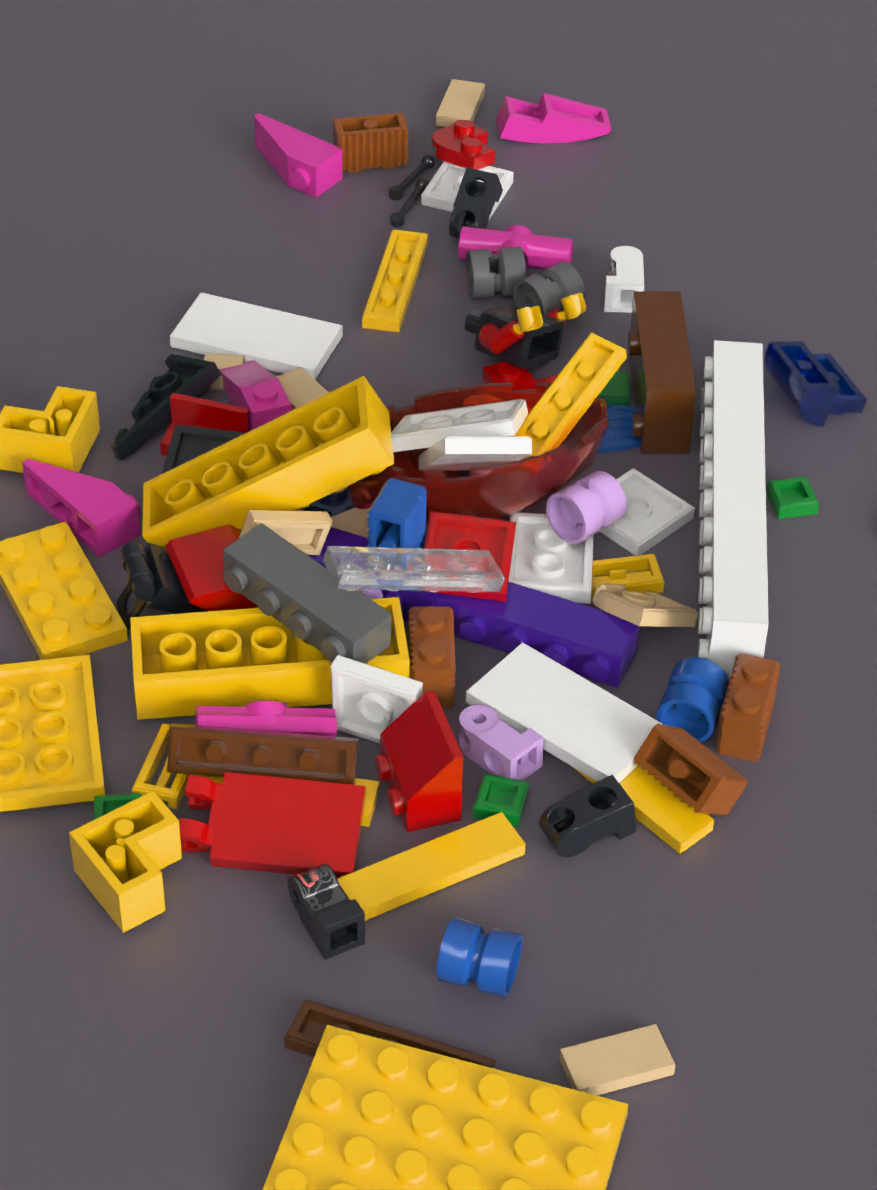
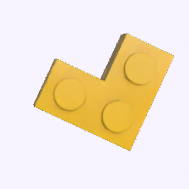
M57 386L44 411L5 405L0 413V470L23 473L22 462L32 459L79 473L100 431L96 392Z
M154 790L69 832L75 873L123 933L166 911L163 878L160 870L182 859L179 820Z

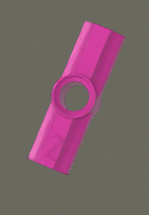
M512 225L505 231L462 226L458 257L460 260H466L468 250L489 249L492 254H497L499 248L520 246L524 253L526 269H546L561 261L571 264L573 239L534 235L530 229L521 225Z
M276 701L251 702L244 707L197 706L195 709L194 725L335 737L337 735L335 709L286 708L285 704Z

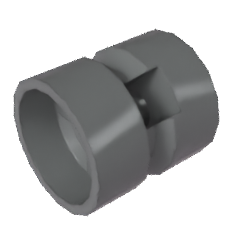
M520 246L499 248L497 254H492L489 249L468 250L466 274L470 298H492L495 292H500L503 297H512L516 282L526 278L525 259L522 248Z
M561 261L542 270L540 275L535 273L516 282L513 288V297L516 307L522 309L540 306L541 314L546 315L555 308L564 311L561 302L562 298L581 292L585 300L586 292L583 280L575 267L568 262Z

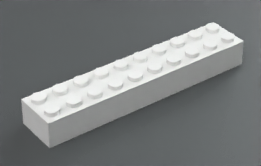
M714 340L712 356H705L703 380L707 381L704 382V388H701L699 411L704 412L700 416L699 437H704L700 441L699 463H704V465L700 466L699 490H704L703 493L700 492L699 517L704 519L700 520L698 545L704 547L699 552L698 574L706 576L699 579L698 604H706V607L699 608L698 634L706 635V639H699L698 657L708 659L719 665L726 673L728 680H730L736 655L742 653L764 658L769 624L763 344Z

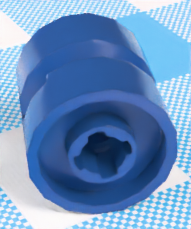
M690 657L678 661L673 667L668 680L667 690L659 704L656 720L666 726L684 729L699 742L707 740L714 731L720 707L724 702L725 693L727 692L729 680L726 673L719 665L708 659Z
M452 917L445 931L438 956L437 980L458 986H467L474 979L478 991L506 998L511 991L517 974L523 946L522 934L495 927L485 935L483 928L476 922Z

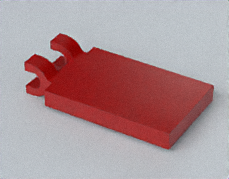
M225 772L223 784H218L206 777L188 775L185 794L189 797V809H211L208 825L198 820L180 818L181 852H209L211 866L296 875L326 863L331 867L337 879L355 872L366 800V786Z

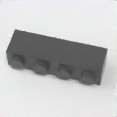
M259 524L223 549V579L232 591L241 593L256 604L264 614L272 616L284 624L297 638L304 639L316 647L329 661L333 662L337 655L367 664L390 646L392 614L264 524Z

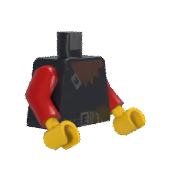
M579 292L561 299L564 311L555 308L546 315L541 314L540 306L521 309L504 305L483 312L472 309L466 317L465 330L477 334L474 345L477 351L524 369L558 357L566 320L576 318L586 311V303L583 294Z

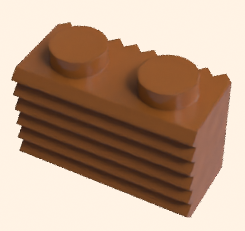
M404 113L333 119V145L342 148V172L358 173L366 168L371 170L372 168L378 169L379 167L391 170L400 165L406 166L408 164V125Z
M449 606L412 607L409 609V678L423 682V694L434 690L442 708H451L455 705L456 665L453 609Z
M742 653L736 655L720 712L715 751L718 754L752 762L760 760L776 698L781 666L778 661Z
M656 724L634 757L635 764L641 765V769L647 770L648 775H654V780L661 781V785L667 786L668 791L674 792V796L681 797V802H687L688 807L694 808L695 813L727 816L748 784L746 778L688 732L678 727L674 728L673 726Z

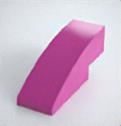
M542 93L538 104L505 96L496 117L500 138L527 143L549 144L581 141L607 135L612 129L607 109Z

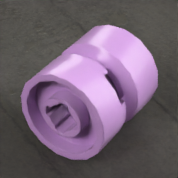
M596 471L576 481L575 484L567 486L551 495L547 501L546 513L553 531L559 538L567 543L577 544L596 534L600 528H606L622 519L626 513L627 501L621 485L612 475L604 471Z

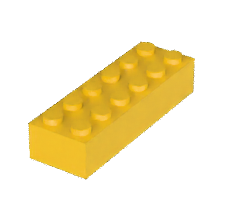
M362 376L143 483L142 537L147 543L165 547L172 539L228 524L242 530L249 510H303L311 503L332 493L341 492L349 485L367 476L381 473L386 467L394 464L388 409L365 376Z
M399 597L371 599L392 614L391 643L388 648L370 660L367 665L409 678L410 659ZM259 608L130 617L137 720L195 715L197 706L244 707L248 703L257 701L287 702V708L332 704L331 665L333 662L329 661L316 647L304 639L297 638L288 627L274 617L264 614Z

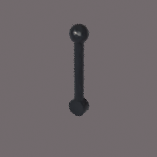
M431 155L423 156L421 164L399 186L389 188V198L392 200L402 199L403 191L426 168L430 169L434 166V157Z
M420 178L416 181V188L398 213H393L390 216L391 226L401 227L404 225V216L429 184L426 179Z

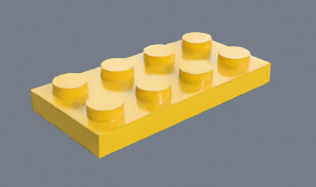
M66 521L0 541V584L40 660L81 656L128 641L127 628Z

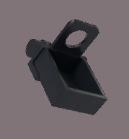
M129 542L122 547L121 560L123 568L128 574V584L117 600V610L127 629L131 628L130 617H139L146 605L150 609L155 608L173 614L209 612L189 603L166 547L148 543L143 550L138 542ZM133 592L137 597V601L133 611L128 614L127 602Z

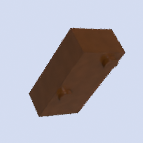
M634 291L631 326L628 333V357L634 404L637 413H632V437L640 438L641 454H689L696 386L681 291Z

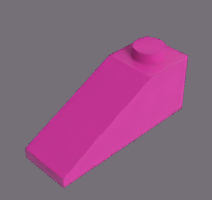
M260 113L254 115L255 146L288 186L317 198L343 179L342 148Z
M255 360L219 369L223 378V388L231 404L250 409V430L291 411V403L279 379Z
M32 459L22 462L26 494L59 523L66 521L74 536L98 557L141 535L139 522L141 509L137 500L131 494L124 493L113 482Z

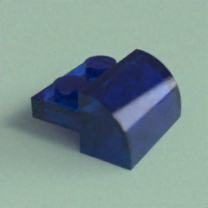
M803 341L769 342L765 353L766 369L807 422L815 426H824L829 414L862 413L867 402L866 397L830 353L812 354Z

